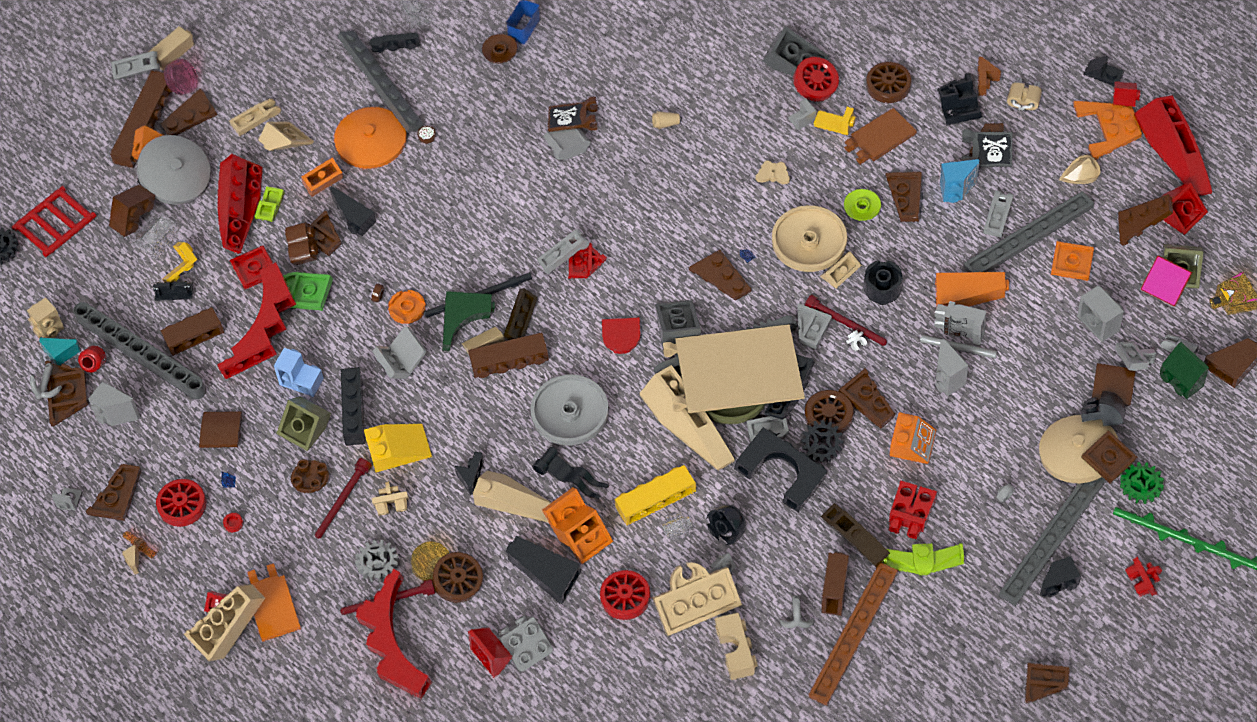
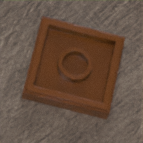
M1109 430L1081 456L1109 484L1116 480L1138 458Z

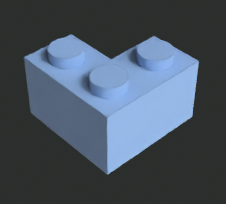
M284 348L274 365L279 385L314 397L324 379L321 369L315 365L309 366L304 364L301 353L295 349L289 350Z

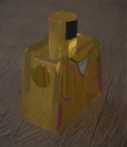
M1240 272L1217 286L1216 297L1209 300L1212 309L1223 306L1227 315L1257 310V294L1244 272Z

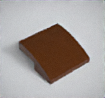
M1097 363L1092 398L1100 399L1102 391H1110L1121 397L1126 406H1130L1136 371L1129 370L1126 367Z
M242 411L203 412L199 447H238L241 436Z

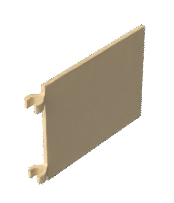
M790 325L675 338L676 344L671 342L663 343L664 357L678 354L685 398L679 396L672 398L674 412L687 408L688 413L805 399Z

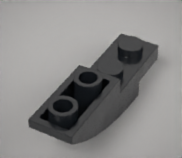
M796 354L804 391L808 384L807 378L814 365V359ZM799 400L769 403L765 415L783 420L793 410Z

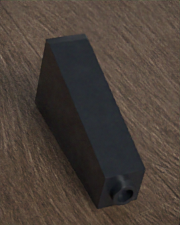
M518 536L507 546L508 560L558 603L563 605L581 573L580 564Z

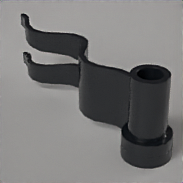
M549 447L542 457L537 459L532 465L533 470L542 476L549 472L561 482L575 484L583 494L599 500L601 496L590 491L579 476L596 487H609V484L594 479L586 469L568 465L557 456L559 453L554 447Z

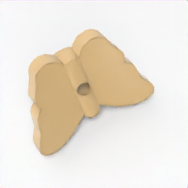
M765 161L755 176L756 181L761 183L777 181L780 184H788L790 182L784 162L772 164L770 161Z

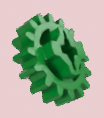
M1137 462L1136 467L1131 464L1129 469H1126L1121 474L1120 488L1123 489L1122 494H1129L1128 500L1135 498L1137 504L1139 500L1146 504L1147 499L1154 502L1155 497H1160L1164 487V478L1160 477L1161 471L1155 472L1156 466L1149 468L1147 462L1144 466H1141L1140 462Z

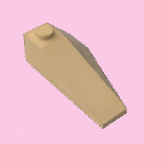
M486 471L479 477L473 492L475 505L548 522L542 509L551 503L550 501L507 475Z

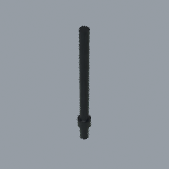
M530 272L518 277L512 276L507 281L475 293L494 294L510 287L515 288L519 284L531 280L532 276ZM445 304L424 311L426 318L444 312Z

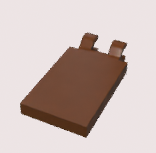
M892 108L852 133L851 138L845 141L847 146L844 149L850 153L859 147L861 150L856 153L858 156L856 161L861 165L870 158L876 161L916 135L917 130Z

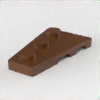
M922 172L885 173L900 221L919 222Z

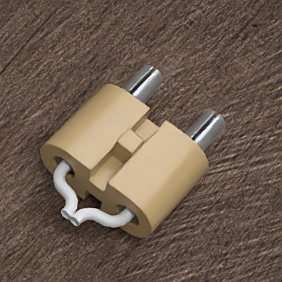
M1017 78L1016 83H1013L1010 87L1007 98L1008 105L1019 108L1022 111L1024 109L1036 110L1042 94V90L1039 88L1040 82L1037 84V81H1035L1034 86L1029 85V88H1025L1022 79L1020 78L1019 81V78Z

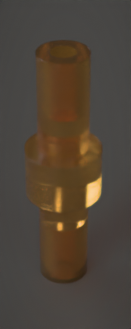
M129 531L123 533V537L135 545L139 552L142 551L151 559L156 556V552L147 546L143 539L135 537Z

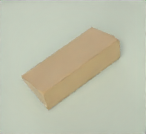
M849 251L842 255L820 277L834 288H837L862 265Z
M493 327L462 343L468 353L470 349L504 342V336L499 329Z

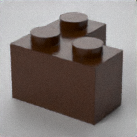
M138 184L113 196L109 227L124 237L135 233L139 227L140 216L153 210L155 194Z

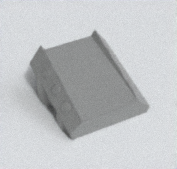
M580 128L547 132L543 136L547 144L553 149V154L558 160H567L584 153L591 143Z

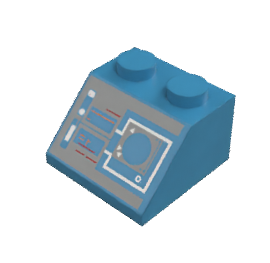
M979 159L942 163L940 188L943 202L955 203L962 200L976 185Z

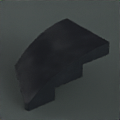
M970 73L964 74V78L959 81L953 80L947 85L937 88L946 126L982 118V112Z

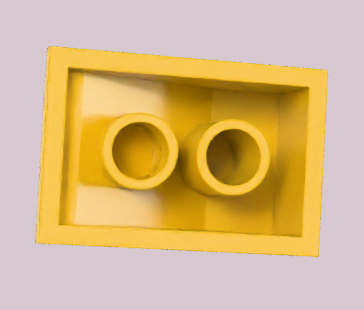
M382 424L364 429L376 473L432 457L423 424Z

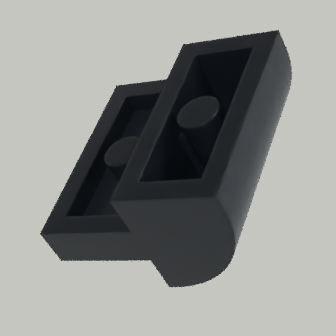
M1102 391L1100 399L1093 397L1084 401L1081 412L1082 422L1102 419L1103 426L1123 424L1126 412L1125 404L1117 394L1110 391Z

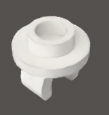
M855 330L847 336L849 338L846 341L847 344L851 342V347L855 351L859 350L857 341L861 342L863 346L867 344L866 339L860 337L864 334L862 331L858 333Z

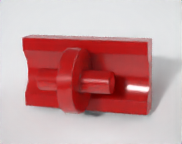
M1138 557L1132 559L1134 564L1126 568L1125 571L1131 581L1140 576L1142 577L1143 581L1133 585L1139 597L1149 593L1152 596L1158 594L1150 579L1153 578L1155 583L1160 581L1158 575L1162 572L1161 567L1153 566L1150 562L1146 564L1148 568L1146 571Z

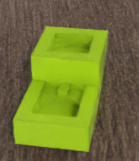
M266 186L262 201L259 200L255 219L273 222L285 191Z

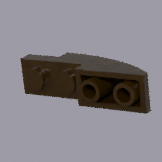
M834 503L821 516L830 527L875 567L890 554L873 535L837 504Z

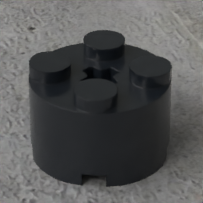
M879 260L871 263L866 268L864 292L871 301L880 305H886L895 301L900 296L902 291V271L897 264L892 261L880 262Z

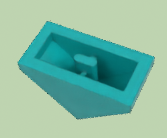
M39 339L43 350L56 365H62L81 350L78 341L75 339Z

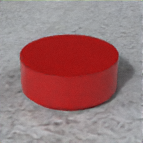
M238 513L227 514L223 519L224 528L228 532L239 531L243 526L241 515Z

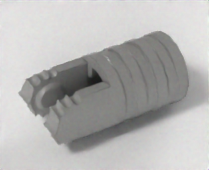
M1171 334L1165 336V339L1160 343L1161 347L1169 352H1172L1180 342L1195 355L1199 348V345Z

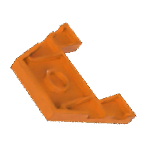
M1087 101L1073 102L1077 117L1097 115L1105 141L1089 144L1090 155L1095 160L1141 138L1142 133L1134 116L1132 106Z

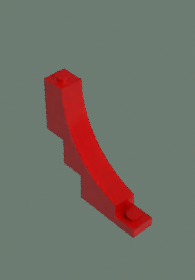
M276 262L259 270L263 282V298L253 325L245 336L231 348L234 356L217 364L225 379L233 377L277 355L270 337L287 329L280 312L295 306L296 302Z

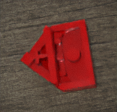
M589 243L587 248L580 249L568 259V279L588 278L607 260V257L604 254L601 255L592 247L593 244Z

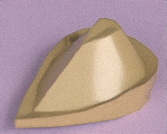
M1080 156L1068 166L1059 181L1073 184L1093 183L1100 175L1099 164L1092 156Z

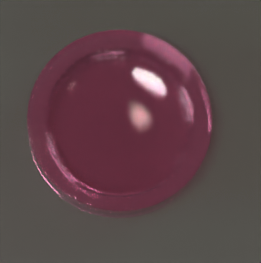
M175 59L166 65L164 78L168 87L174 93L186 95L195 90L198 84V77L191 63L185 59Z

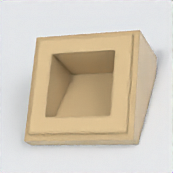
M133 545L123 551V557L133 573L138 574L139 552L136 546Z

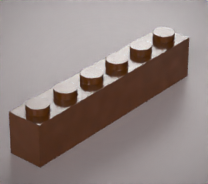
M151 70L110 153L113 164L134 168L137 163V159L132 156L135 131L144 125L153 130L155 129V123L157 120H160L163 107H166L168 104V96L175 89V83L171 74Z

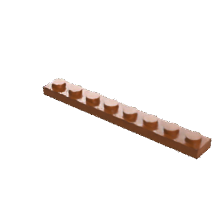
M883 563L877 566L809 693V698L828 706L898 574L897 569Z

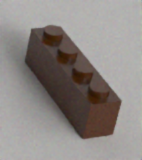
M543 333L468 350L474 378H486L490 374H502L515 368L523 369L531 364L540 365L549 360Z

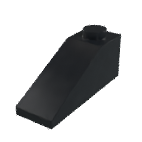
M330 187L332 199L343 217L348 230L353 234L363 236L376 223L375 213L335 187Z

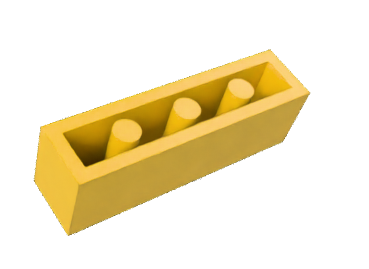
M685 465L675 467L669 473L656 476L652 481L640 484L628 493L620 494L615 499V507L627 526L696 492V483Z

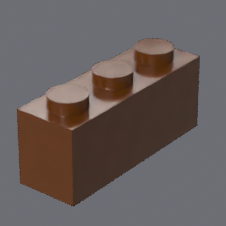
M213 307L204 309L198 314L186 317L182 321L168 325L160 330L172 356L224 333L221 322Z

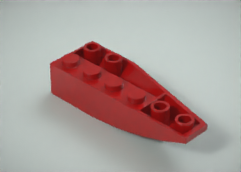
M1173 95L1155 98L1136 111L1134 116L1148 143L1182 183L1191 182L1199 196L1212 194L1213 191L1201 153Z
M231 154L220 163L217 206L218 223L223 248L240 254L261 197L263 167Z

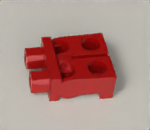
M900 480L889 514V531L897 534L900 532L901 527L904 526L908 528L907 536L917 539L920 533L924 532L932 508L937 500V491L920 486L917 493L918 485Z

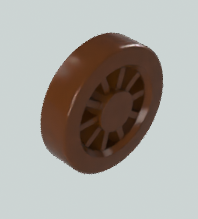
M896 62L876 64L869 70L866 77L867 92L873 99L882 103L899 102L907 97L911 90V74L907 68Z
M819 391L813 394L805 405L807 426L814 427V421L818 425L821 424L820 420H824L825 423L831 421L835 422V424H832V428L838 426L837 433H844L853 421V405L850 399L839 391ZM825 399L826 404L824 405L820 401ZM829 399L835 400L833 404L829 403ZM818 429L819 432L828 431L826 429Z
M451 552L441 557L436 563L432 574V584L437 594L444 600L452 603H463L472 599L479 592L483 581V572L478 561L471 555L463 552ZM441 579H449L443 584L441 582ZM451 584L452 589L448 592L445 587ZM462 585L469 590L464 593ZM455 587H458L460 594H453Z

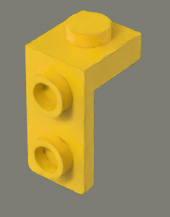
M847 107L843 116L818 111L814 127L848 135L856 121L854 108Z
M178 242L173 246L183 259V262L163 277V282H175L180 278V273L184 270L185 272L190 270L194 266L193 263L198 260L192 253L193 248L188 243Z

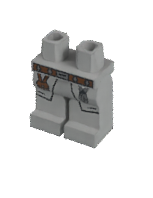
M952 301L949 302L948 306L938 304L935 311L934 327L943 329V334L948 336L951 334L956 337L964 336L973 339L972 344L980 346L985 333L987 311L959 304L955 305V302Z

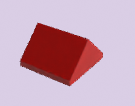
M489 627L469 630L468 637L471 651L492 677H497L513 656Z

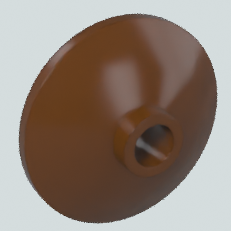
M505 34L492 35L484 41L482 53L492 63H505L516 55L517 43L511 36Z

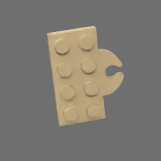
M686 562L687 567L692 571L691 576L687 579L682 577L683 569L680 565L675 568L670 578L671 590L652 597L666 635H672L742 605L728 567L709 574L700 564Z

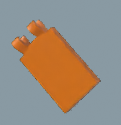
M274 563L266 566L270 576L268 578L258 581L255 569L247 572L251 585L265 597L254 614L262 642L301 629L285 576L278 577Z

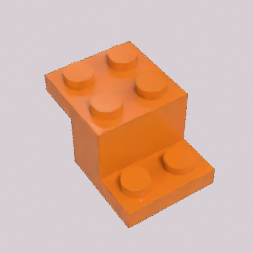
M574 487L542 509L558 540L571 548L576 559L581 564L613 542L597 511L585 505L579 492Z

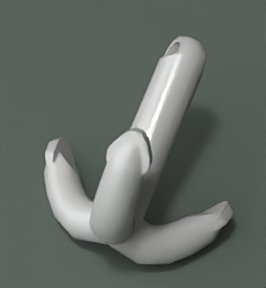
M50 363L45 365L39 388L37 387L35 376H30L31 390L35 394L36 399L52 398L62 389V386H58L46 392L53 369Z
M797 595L792 597L793 620L789 622L779 620L780 624L788 629L796 626L808 628L814 624V618L808 621L801 620L800 597Z

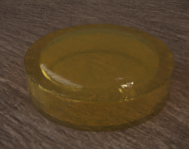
M432 541L424 542L417 546L411 557L413 573L423 581L432 579L436 563L441 557L449 553L447 548L438 542Z

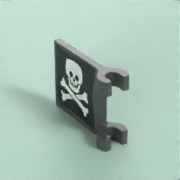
M962 130V142L969 143L973 141V156H962V161L979 159V167H1012V132H974Z

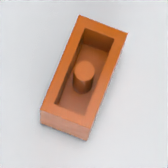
M332 157L301 176L303 185L313 197L343 179V174Z

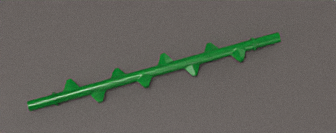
M1117 507L1114 509L1113 515L1157 531L1160 541L1172 537L1193 545L1197 553L1206 550L1229 559L1231 568L1234 570L1241 565L1257 570V557L1248 559L1226 550L1225 542L1222 540L1212 545L1189 536L1188 530L1185 528L1176 531L1154 522L1152 513L1140 517L1136 513L1133 514Z

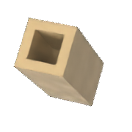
M179 26L149 51H157V63H159L160 69L164 71L194 46L193 35L188 30H184Z

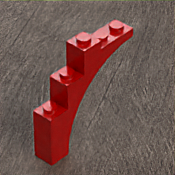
M393 569L391 574L389 573L385 577L382 589L376 592L373 599L374 602L365 600L364 604L358 607L356 618L360 624L374 630V632L368 635L366 645L371 652L384 658L377 666L376 673L379 678L422 699L432 681L428 675L415 668L405 658L396 641L393 611L397 593L404 578L401 572Z

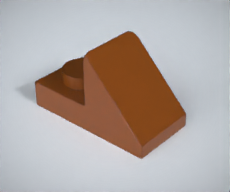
M978 57V96H986V89H990V81H1000L1001 71L985 58Z

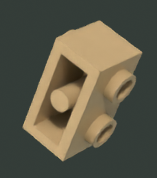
M46 297L27 310L30 316L28 321L34 327L32 330L38 338L41 336L42 338H55L64 329L56 308Z

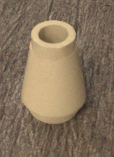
M657 111V113L652 114L653 127L662 129L679 124V114Z

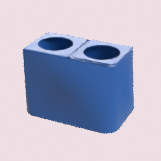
M527 0L519 1L507 20L508 36H511L516 42L525 45L540 21L539 4ZM523 15L531 17L524 29H516Z

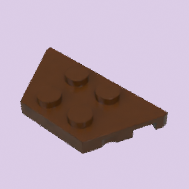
M45 361V365H46L47 363L52 364L51 361ZM52 364L53 369L47 385V392L58 386H62V389L54 397L48 398L49 423L51 427L88 406L86 373L83 369L72 368L65 364L61 366Z

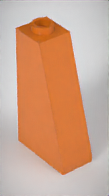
M1005 272L936 273V308L938 304L948 306L950 301L955 302V305L959 304L970 307L1005 298V291H1009V279H1005Z

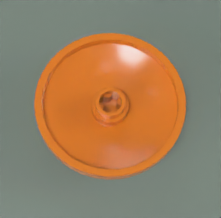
M366 107L351 112L341 120L334 134V143L338 155L349 165L362 169L378 168L391 163L401 154L407 140L406 130L393 112L380 107Z

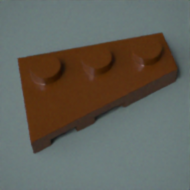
M200 88L160 124L166 135H178L217 116V112Z
M1167 194L1118 212L1120 244L1122 246L1129 243L1128 240L1134 236L1139 237L1142 235L1144 229L1150 225L1155 226L1173 214L1172 197Z
M721 250L689 266V271L696 273L706 282L713 284L718 290L735 301L751 292L750 286Z
M864 368L842 386L839 392L847 396L858 411L881 429L894 418L895 413L884 396H881L877 385L869 377L867 369Z
M121 464L108 481L109 484L104 491L98 494L97 500L92 507L89 506L86 510L87 515L125 521L142 471L141 467Z

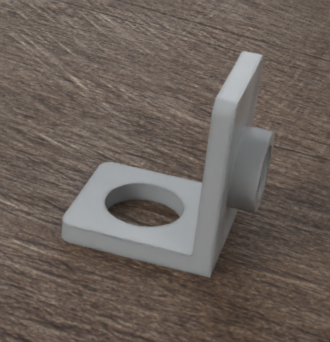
M64 488L62 494L53 493L52 498L57 508L76 511L82 491ZM68 493H74L76 495L74 501L72 500L71 496H67Z

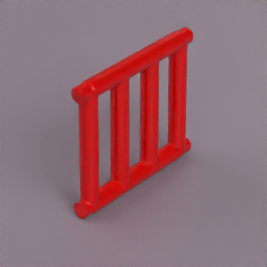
M61 186L12 226V229L21 232L43 251L44 257H47L89 224L97 215L93 211L90 213L66 193V189ZM61 197L84 218L76 224L52 203ZM47 208L70 229L62 235L38 214ZM33 219L54 237L56 241L47 246L24 225Z

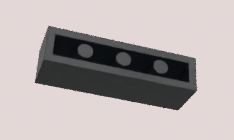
M360 367L340 369L342 425L345 445L365 444L363 381Z

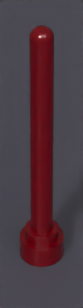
M811 294L806 300L804 306L831 315L832 319L854 331L857 330L858 333L862 331L864 333L862 335L882 346L887 344L885 338L821 304L818 297Z
M359 458L355 463L354 474L315 532L317 539L322 538L360 477L368 473L372 468V464L366 459Z
M432 579L424 580V583L420 584L421 586L399 591L396 601L422 593L423 595L427 594V596L434 595L435 589ZM365 601L342 607L340 613L347 615L357 612L358 607L364 604Z

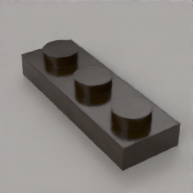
M525 288L519 289L503 335L508 340L525 336L538 298Z

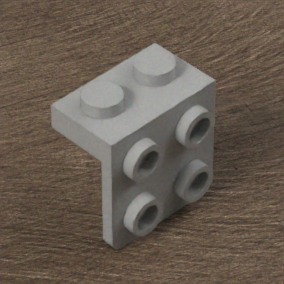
M405 326L389 347L376 346L372 352L389 377L393 379H406L425 356L426 349L411 328Z
M523 615L515 620V625L510 628L508 626L498 631L499 635L496 636L513 656L511 659L519 671H525L553 652L551 644L534 616L526 617Z

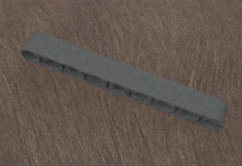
M80 302L74 306L73 312L80 325L193 399L204 397L206 389L198 375L88 303Z

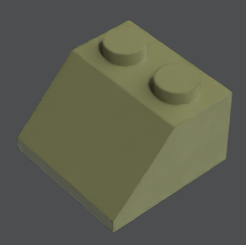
M1163 244L1162 257L1193 272L1186 287L1199 289L1204 252L1202 247Z
M301 396L289 399L276 434L308 451L326 429L331 413Z

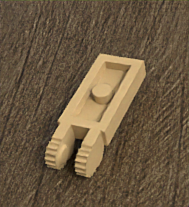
M268 99L234 117L229 122L236 133L241 136L281 113V109L279 106H275L273 99Z

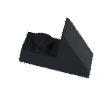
M1109 56L1090 60L1083 75L1114 86L1115 81L1120 82L1124 70L1108 65Z
M476 451L473 458H470L468 461V468L454 466L456 475L471 495H473L484 463L483 454Z

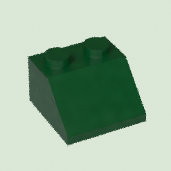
M1180 342L1161 365L1159 374L1165 383H1170L1174 387L1178 395H1183L1188 399L1204 387L1209 367Z

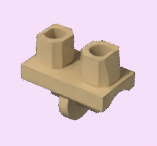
M385 482L386 488L378 489L379 495H387L372 498V504L376 507L379 516L389 514L387 506L389 503H395L396 512L406 511L407 500H409L407 491L392 494L393 492H399L398 486L390 487L389 482Z

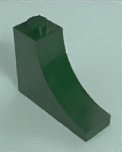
M446 291L442 351H450L454 336L463 326L476 320L490 318V314L494 313L495 301H491V294Z

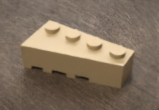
M253 585L237 586L220 601L221 603L216 608H212L206 617L195 623V626L191 630L186 631L184 635L208 661L223 659L265 597Z

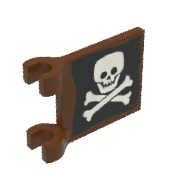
M589 97L585 102L549 106L548 132L586 128L591 131L597 130L598 124L591 123L596 122V115H589L587 117V110L590 112L598 111L596 97Z

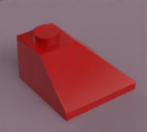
M1187 182L1162 195L1169 194L1172 197L1173 214L1163 221L1183 235L1208 213L1191 182Z

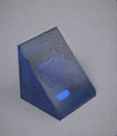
M740 250V257L747 263L756 257L750 250Z
M222 471L221 483L223 488L235 487L236 476Z

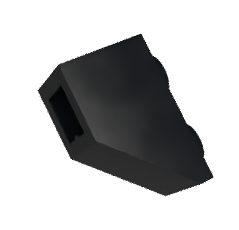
M1071 556L1052 562L1041 585V597H1053L1059 591L1065 589L1071 591L1077 588L1081 576Z

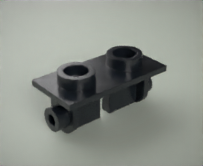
M185 281L171 284L157 282L153 284L155 301L192 299L193 282Z

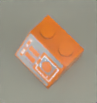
M899 412L890 445V456L928 464L936 429L919 416Z

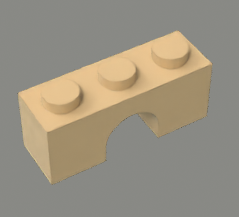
M739 613L715 618V628L720 644L729 642L738 647L734 652L725 654V662L730 679L734 680L754 675V667H757L755 655H751L749 650L752 649L750 638L746 637L744 631H747L744 619L740 620Z

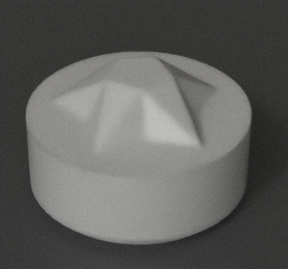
M1010 483L1006 486H1001L998 489L996 498L1001 503H1004L1012 496L1015 488Z

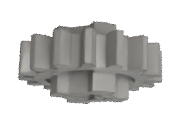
M373 540L372 545L366 542L365 549L359 548L361 554H356L357 561H355L358 573L362 574L364 579L370 577V581L373 582L377 578L381 582L382 577H386L389 573L391 574L394 568L399 567L397 562L399 557L396 548H392L391 543L385 545L384 540H381L377 544L376 540Z

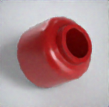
M88 346L78 357L79 365L86 372H96L104 366L106 354L99 346Z

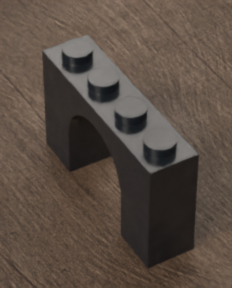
M763 427L736 460L734 469L750 480L766 461L781 459L791 464L796 471L797 479L785 493L782 503L799 513L825 480L828 471L825 470L822 464L815 463L809 459L808 455L804 452H799L793 448L791 443L777 437L775 432Z

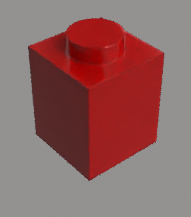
M1115 81L1113 105L1135 107L1136 101L1140 99V90H1137V83Z

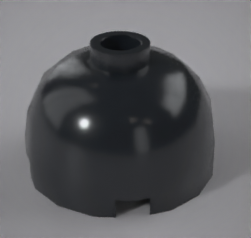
M723 504L708 513L707 518H709L710 522L707 524L711 535L718 541L720 536L727 542L726 545L729 546L737 542L745 533V517L737 507ZM730 531H731V533H732L731 536H722V535L727 534V533L730 532Z

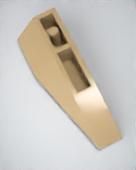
M671 365L656 373L639 394L660 424L718 471L735 462L734 457L705 411L688 413L687 408L679 412L673 411L672 398L676 396L685 398L682 378Z

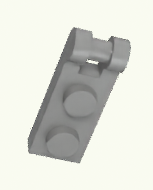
M157 51L111 62L113 79L119 80L150 72L151 70H160V65L157 63ZM150 59L149 65H147L146 60Z
M995 191L985 223L984 234L1002 238L1014 194L1008 193L1007 195L1001 193V191Z
M576 229L541 255L537 261L545 272L549 274L580 249L587 248L589 241L583 237V233L579 229Z

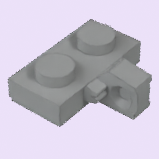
M1134 341L1116 343L1115 350L1129 370L1147 369L1148 364L1155 362L1156 352L1154 349L1140 350Z

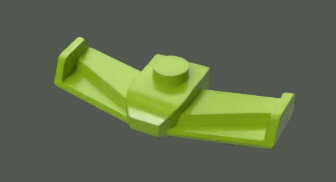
M932 543L912 544V553L887 549L890 554L883 560V564L898 571L930 575L937 571L964 564L963 543L934 552Z

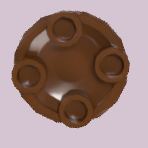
M302 459L298 461L291 474L292 486L302 493L319 491L326 485L329 479V471L326 464L317 460L307 461Z

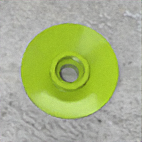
M867 189L854 190L844 200V210L847 215L859 221H866L876 217L881 209L880 198L877 194Z

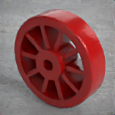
M809 57L799 63L793 75V82L796 90L804 98L820 102L827 100L834 94L839 85V75L833 64L826 59Z
M177 479L167 483L161 488L156 498V508L161 519L167 524L176 527L188 526L200 519L207 503L201 486L189 479ZM184 511H187L189 514L184 516Z
M620 570L614 572L601 585V605L607 614L616 619H634L643 614L649 606L651 599L649 584L641 574L635 571ZM633 601L638 602L640 604L636 607ZM620 604H623V610L617 609ZM626 604H629L632 609L626 610Z

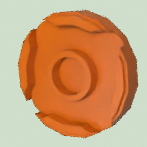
M399 291L391 297L388 303V311L396 322L410 324L422 318L426 304L423 296L416 291Z

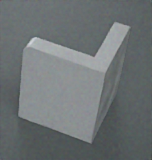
M807 99L800 101V111L789 116L788 119L797 130H800L815 121L816 109Z

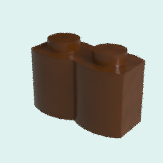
M306 222L286 227L285 235L290 262L294 265H300L317 260L318 247L314 244V227Z

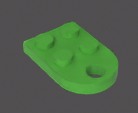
M291 272L284 275L296 302V305L290 308L323 311L333 281L331 275Z

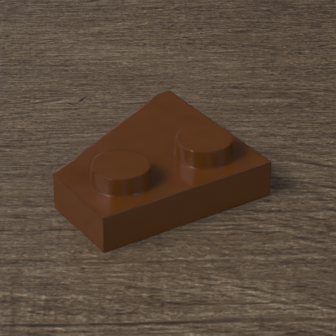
M324 211L311 223V226L315 229L314 244L317 245L320 251L330 256L341 245V240L335 231L333 223H331L327 211Z

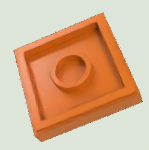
M1057 241L1051 275L1088 281L1094 247Z

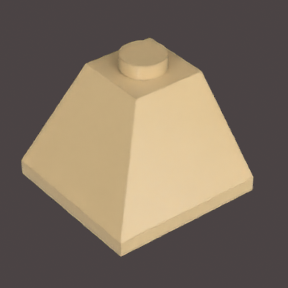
M267 122L259 138V141L264 144V148L270 151L310 145L314 142L291 122Z

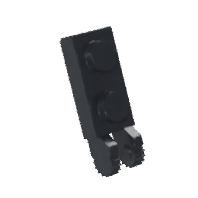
M417 32L374 37L369 42L371 51L374 53H382L385 50L397 51L401 48L412 50L416 47H421Z

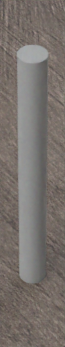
M921 335L920 342L940 346L942 339ZM946 340L954 350L996 359L997 351Z

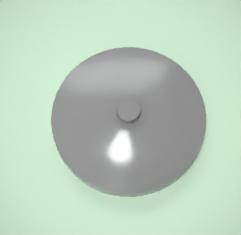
M165 135L151 140L144 146L137 160L136 170L140 184L155 194L156 200L173 205L189 203L197 199L209 183L210 164L205 153L194 142L181 136Z
M562 375L550 379L536 391L531 402L532 422L538 433L548 441L560 445H577L589 441L603 429L608 418V401L604 391L596 382L580 375Z

